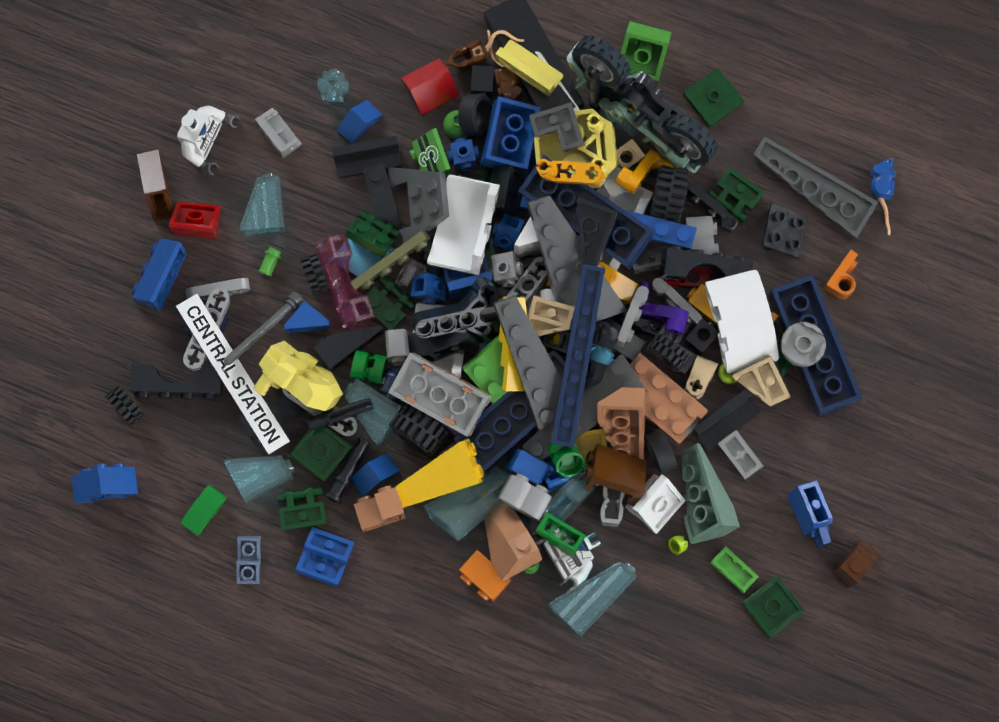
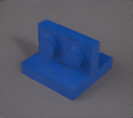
M485 256L479 275L442 267L450 300L465 297L472 289L473 283L477 278L486 277L493 284V278Z

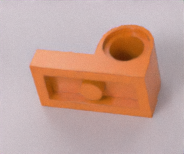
M853 250L849 251L824 287L826 292L838 299L848 298L855 290L856 282L846 271L851 273L858 262L855 259L858 254ZM839 283H846L849 291H842L839 288Z

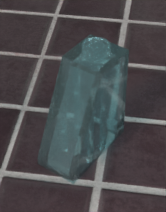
M267 173L256 179L240 224L242 236L286 232L282 186L279 175L275 176L274 173Z
M356 379L354 383L350 382L345 389V399L348 404L366 398L372 400L373 409L358 414L356 417L374 445L379 448L391 430L389 423L401 406L359 379Z
M282 456L227 459L223 461L246 504L292 480L293 476L291 473L295 471L289 459L284 461Z
M588 465L558 491L548 503L541 516L542 518L548 512L564 522L599 486L596 483L591 490L586 489L584 474Z

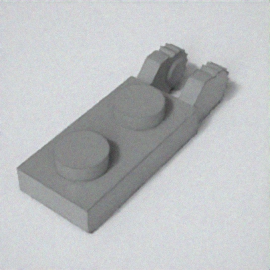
M659 277L652 281V290L656 292L655 294L657 296H665L667 298L665 302L668 306L688 311L687 324L697 326L702 320V316L666 281Z
M643 285L636 289L615 342L617 346L622 348L625 342L630 343L634 334V330L631 329L633 322L638 323L643 311L639 307L645 305L649 289Z

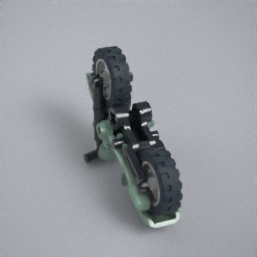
M585 35L567 56V61L573 72L578 76L576 79L578 84L575 89L589 93L591 109H594L597 113L600 112V116L610 122L617 121L622 124L627 119L645 135L642 142H650L664 159L680 169L695 173L701 165L705 166L710 162L718 150V143L713 139L712 133H709L706 127H702L698 121L691 118L674 102H664L661 99L664 95L663 91L656 89L654 92L657 84L651 76L641 71L634 75H629L631 71L629 68L630 64L616 47H612L611 43L603 41L600 37L595 38L593 35Z

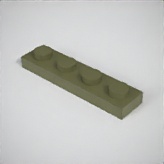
M426 231L419 232L351 281V285L355 290L363 289L364 291L374 284L373 280L378 276L383 278L392 271L391 267L396 263L401 265L410 258L408 256L414 250L419 252L427 246L426 242L431 238Z

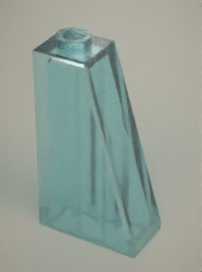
M497 466L484 473V477H482L483 482L445 494L428 503L424 508L431 522L456 541H459L503 503L497 498L512 473L508 470L504 471Z
M620 561L580 584L570 594L565 593L551 601L548 607L581 638L637 578L634 574L636 570L628 562L623 564Z

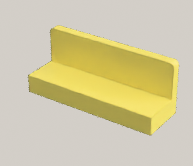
M509 40L505 47H500L495 54V61L548 97L563 78L562 73L513 40Z

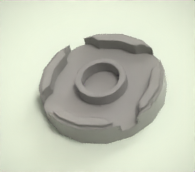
M800 322L791 325L783 334L781 351L786 360L791 364L807 367L817 363L824 355L826 340L821 329L808 322Z

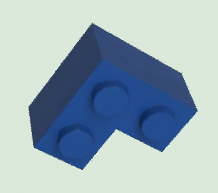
M97 464L93 468L82 469L80 474L72 476L75 503H94L106 498H126L138 494L135 467H125V464H115L112 467H107V464Z

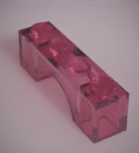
M345 234L328 237L316 244L314 247L343 329L360 325L375 317L368 296L360 294L350 283L349 262L353 254Z

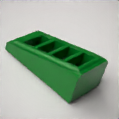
M546 512L535 531L571 558L574 557L586 536ZM550 522V523H552L553 525L551 526L550 530L547 532V531H545L544 529L546 528L547 524ZM557 527L560 531L557 536H554L552 534ZM563 533L567 534L564 541L560 539ZM571 538L575 540L572 546L568 544Z

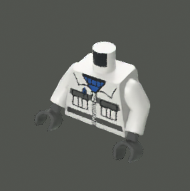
M212 106L200 107L197 111L190 109L187 115L182 118V126L177 134V138L181 143L182 155L197 167L201 166V171L204 175H215L210 171V167L213 169L219 168L217 163L205 162L204 160H206L222 126V121L228 127L237 128V126L232 124L233 118L241 119L238 115H225L224 111Z
M556 527L552 535L557 536L560 529ZM563 533L560 539L564 541L567 534ZM595 533L584 538L573 558L563 553L542 536L536 542L537 545L544 542L543 546L563 579L560 586L566 584L569 587V590L566 592L567 594H570L576 586L586 580L593 567L592 560L594 557L590 550L601 544ZM571 538L568 544L572 546L575 540Z

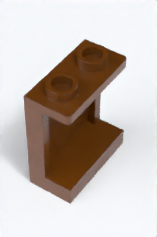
M596 444L593 451L588 452L585 464H588V467L584 474L586 489L591 490L596 483L628 494L627 504L635 506L645 493L647 460L600 444Z

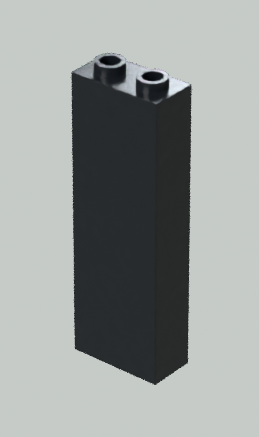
M506 0L484 12V20L492 34L496 31L504 30L518 39H524L523 42H515L535 56H537L535 52H540L550 66L562 73L563 78L560 82L580 110L584 108L583 99L577 89H575V85L527 0ZM498 34L495 37L497 44L502 48L505 47L509 40H513L504 34ZM518 76V81L533 106L540 107V112L570 102L573 108L576 107L559 84L548 97Z

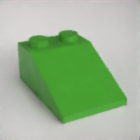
M499 335L462 366L463 370L480 390L492 396L490 401L493 404L508 392L502 390L504 367L500 365L502 343L499 342Z

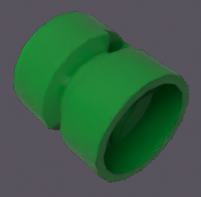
M356 350L350 378L362 381L368 378L369 382L381 385L383 373L386 370L387 356L379 354L370 356L369 352Z
M576 442L574 448L549 444L548 453L557 472L561 476L573 477L582 471L585 462Z

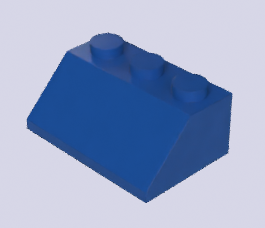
M498 96L492 105L480 165L489 168L512 165L519 170H527L535 136L529 115L539 113L540 107Z
M162 238L153 245L150 253L152 257L149 263L146 262L142 268L141 275L143 276L140 283L137 282L132 290V298L136 303L159 313L187 256L182 243Z

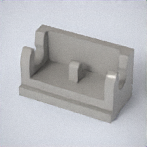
M273 108L255 119L259 129L282 158L302 145L300 140H298Z
M737 430L718 443L744 479L751 477L755 472L764 467Z

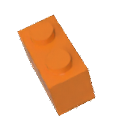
M478 550L459 569V572L462 574L460 579L468 586L473 584L479 590L476 593L485 601L490 599L493 602L511 582L510 578L502 581L492 562Z

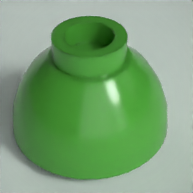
M458 110L448 113L443 122V128L447 136L455 140L467 138L469 135H465L459 125Z

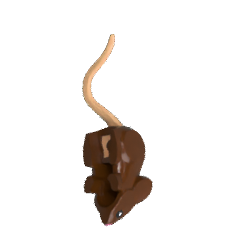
M504 30L496 31L491 35L486 46L480 40H474L467 43L463 48L456 47V51L451 54L445 63L459 70L468 71L469 66L477 65L487 60L488 51L498 34H504L517 42H523L524 39H518Z
M487 30L488 42H489L491 36H490V31ZM491 46V57L501 67L494 70L498 96L516 101L521 96L518 76L495 61V55Z

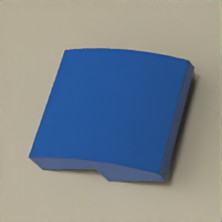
M312 527L295 572L338 588L354 542Z

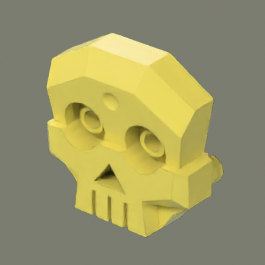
M594 109L575 111L584 146L563 152L557 131L534 138L536 164L543 155L552 161L594 163L604 172L605 180L608 175L618 168L613 124L601 117ZM595 144L597 155L589 151ZM570 167L568 172L576 174V171H573ZM593 171V174H589V177L592 180L594 179V176H598L596 171ZM602 182L598 187L592 188H601L604 182Z
M286 341L272 345L259 363L263 369V374L253 387L254 391L262 396L266 395L270 386L276 389L284 388L305 406L322 411L335 407L343 395L332 372L318 366L317 363L319 361L308 353L295 350Z

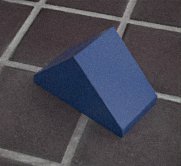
M366 100L349 110L338 127L337 132L350 144H355L383 114Z
M304 301L284 324L286 333L330 330L329 320Z
M512 449L502 469L514 475L519 473L527 477L530 482L541 485L550 466L523 450Z
M386 453L365 464L352 477L351 481L361 495L365 497L399 473L400 470Z
M550 456L542 461L550 466L543 479L546 489L549 490L548 493L569 484V477L561 476L557 472Z

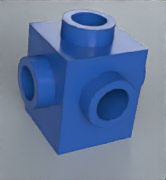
M459 138L454 140V143H450V151H447L449 164L454 165L455 171H468L476 167V159L479 158L477 145L473 146L472 139Z
M504 213L499 224L495 223L491 236L495 238L492 245L499 247L501 250L514 251V244L521 234L525 220Z
M425 272L424 274L413 275L411 297L423 300V304L435 305L437 301H445L447 285L445 278L439 277L438 273L433 275Z

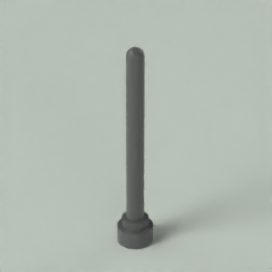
M292 292L286 298L285 305L224 358V364L231 365L287 314L297 311L304 302L302 296L297 292Z

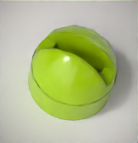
M677 535L669 539L668 546L673 554L679 555L687 549L688 541L684 540V536Z

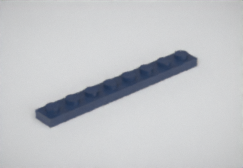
M586 264L582 266L551 444L574 448L606 269L603 267Z

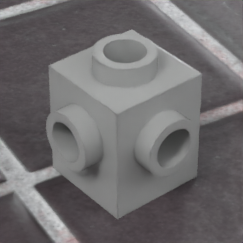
M513 251L492 255L493 267L490 268L493 281L503 288L514 287L521 278V275L524 274L523 264L519 260V256Z

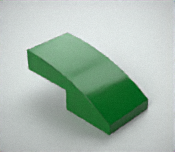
M209 484L180 523L197 536L201 535L227 497Z

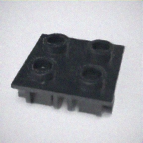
M771 203L770 209L767 211L766 228L763 231L762 249L766 251L774 249L800 258L808 216Z

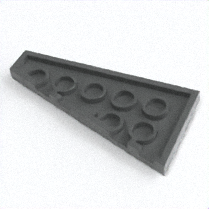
M550 196L529 201L527 206L554 299L557 302L575 307L583 266L580 240ZM605 277L596 321L628 311Z

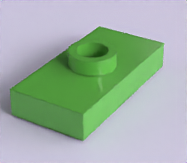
M726 546L710 562L714 568L742 593L759 577Z

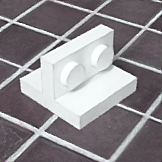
M653 474L645 483V493L635 506L627 504L626 509L641 519L651 531L657 534L685 502V499L667 477L662 474L660 477Z

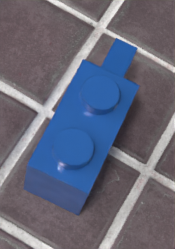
M813 481L796 487L787 496L804 536L809 535L813 538L818 548L827 546L831 543L828 532H830L829 525L832 524L833 517L818 482Z

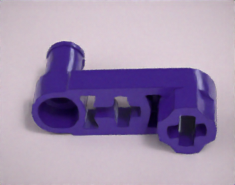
M639 281L638 287L642 285L649 289L648 294L650 295L653 285L648 282ZM648 295L645 305L639 307L640 310H643L641 317L666 322L665 331L677 335L684 334L689 312L676 307L647 303Z

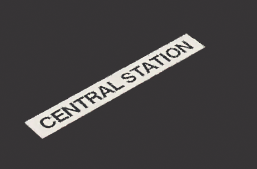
M198 294L177 305L178 311L267 453L270 454L290 442L262 396L254 391L253 387L255 385L240 361L236 359L231 365L224 364V358L233 350Z

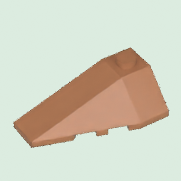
M622 387L598 402V423L600 427H603L605 437L613 449L644 459L645 388Z
M499 488L480 499L491 562L501 580L505 581L541 561L542 557L537 545L515 510L497 499L502 491Z

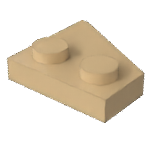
M533 296L528 319L538 336L571 330L575 307L543 297Z
M771 356L732 375L736 381L769 406H774L791 397Z

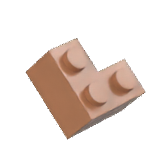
M391 486L378 489V493L374 494V498L365 496L358 499V503L354 504L363 532L406 519L396 487L392 489Z

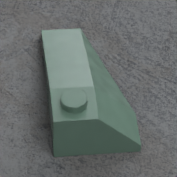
M697 443L682 452V479L686 482V494L683 495V498L687 505V515L684 516V524L690 544L723 537L739 528L740 525L734 506L701 445Z

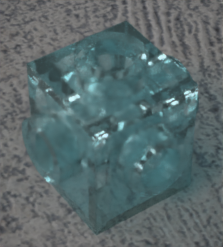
M330 69L329 71H323L322 78H318L317 91H320L323 100L328 102H344V95L348 94L349 81H346L345 73H342L340 70Z

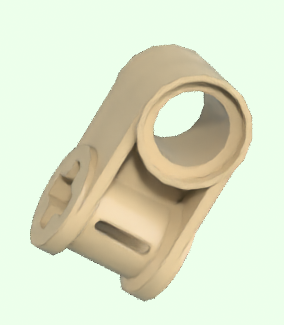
M697 355L690 371L685 391L696 400L702 398L709 382H711L718 363ZM695 384L699 386L696 392L692 391V387Z

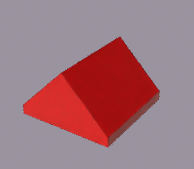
M440 59L401 78L421 116L459 97L450 71Z
M177 201L169 222V228L173 235L216 240L221 206Z

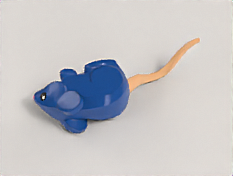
M893 158L882 161L870 171V177L872 178L870 192L873 197L879 200L883 207L888 235H890L891 231L888 209L884 200H890L891 196L894 195L895 181L892 180L895 178L896 170H891Z

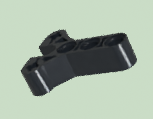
M477 278L473 283L472 289L459 303L416 312L411 317V326L421 338H429L467 329L482 336L486 343H490L499 335L500 322L496 312L480 315V313L485 308L494 307L493 303L498 302L497 290L488 278ZM470 312L467 318H462L465 313ZM444 317H449L446 322L440 323ZM427 322L424 327L418 328L420 323Z
M605 321L596 322L592 348L594 346H601L613 350L618 334L615 325ZM603 329L608 331L607 335L602 334ZM562 331L538 337L544 346L567 353L571 333ZM559 334L560 342L555 345L554 337ZM590 356L587 373L590 372L593 375L592 378L586 376L585 384L592 386L599 384L607 365L593 360Z

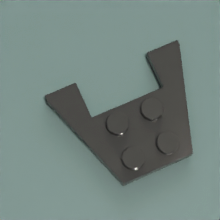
M388 168L390 187L398 188L407 185L411 226L398 230L400 234L395 239L396 249L419 232L431 231L449 217L445 173Z

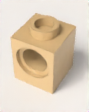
M633 139L617 149L618 166L621 170L623 167H626L632 171L645 157V154ZM623 155H628L631 157L632 161L629 163H624L621 161L620 157Z

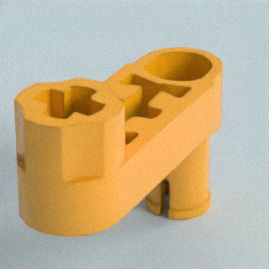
M650 149L634 172L623 167L615 183L631 194H634L651 170H659L662 165L678 167L662 158L655 150Z
M540 159L536 164L538 165L536 167L538 173L547 181L598 187L605 180L604 172L594 163ZM558 166H561L560 169L562 171H569L570 167H572L576 174H572L571 178H569L567 174L560 173V178H558ZM593 171H596L598 176H594V179L592 180L589 177V174H593Z

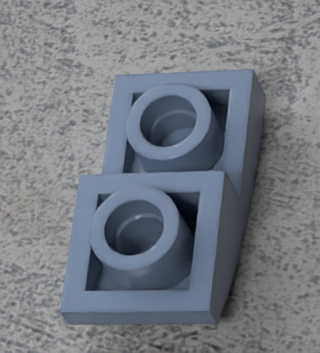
M238 536L237 584H259L261 536Z

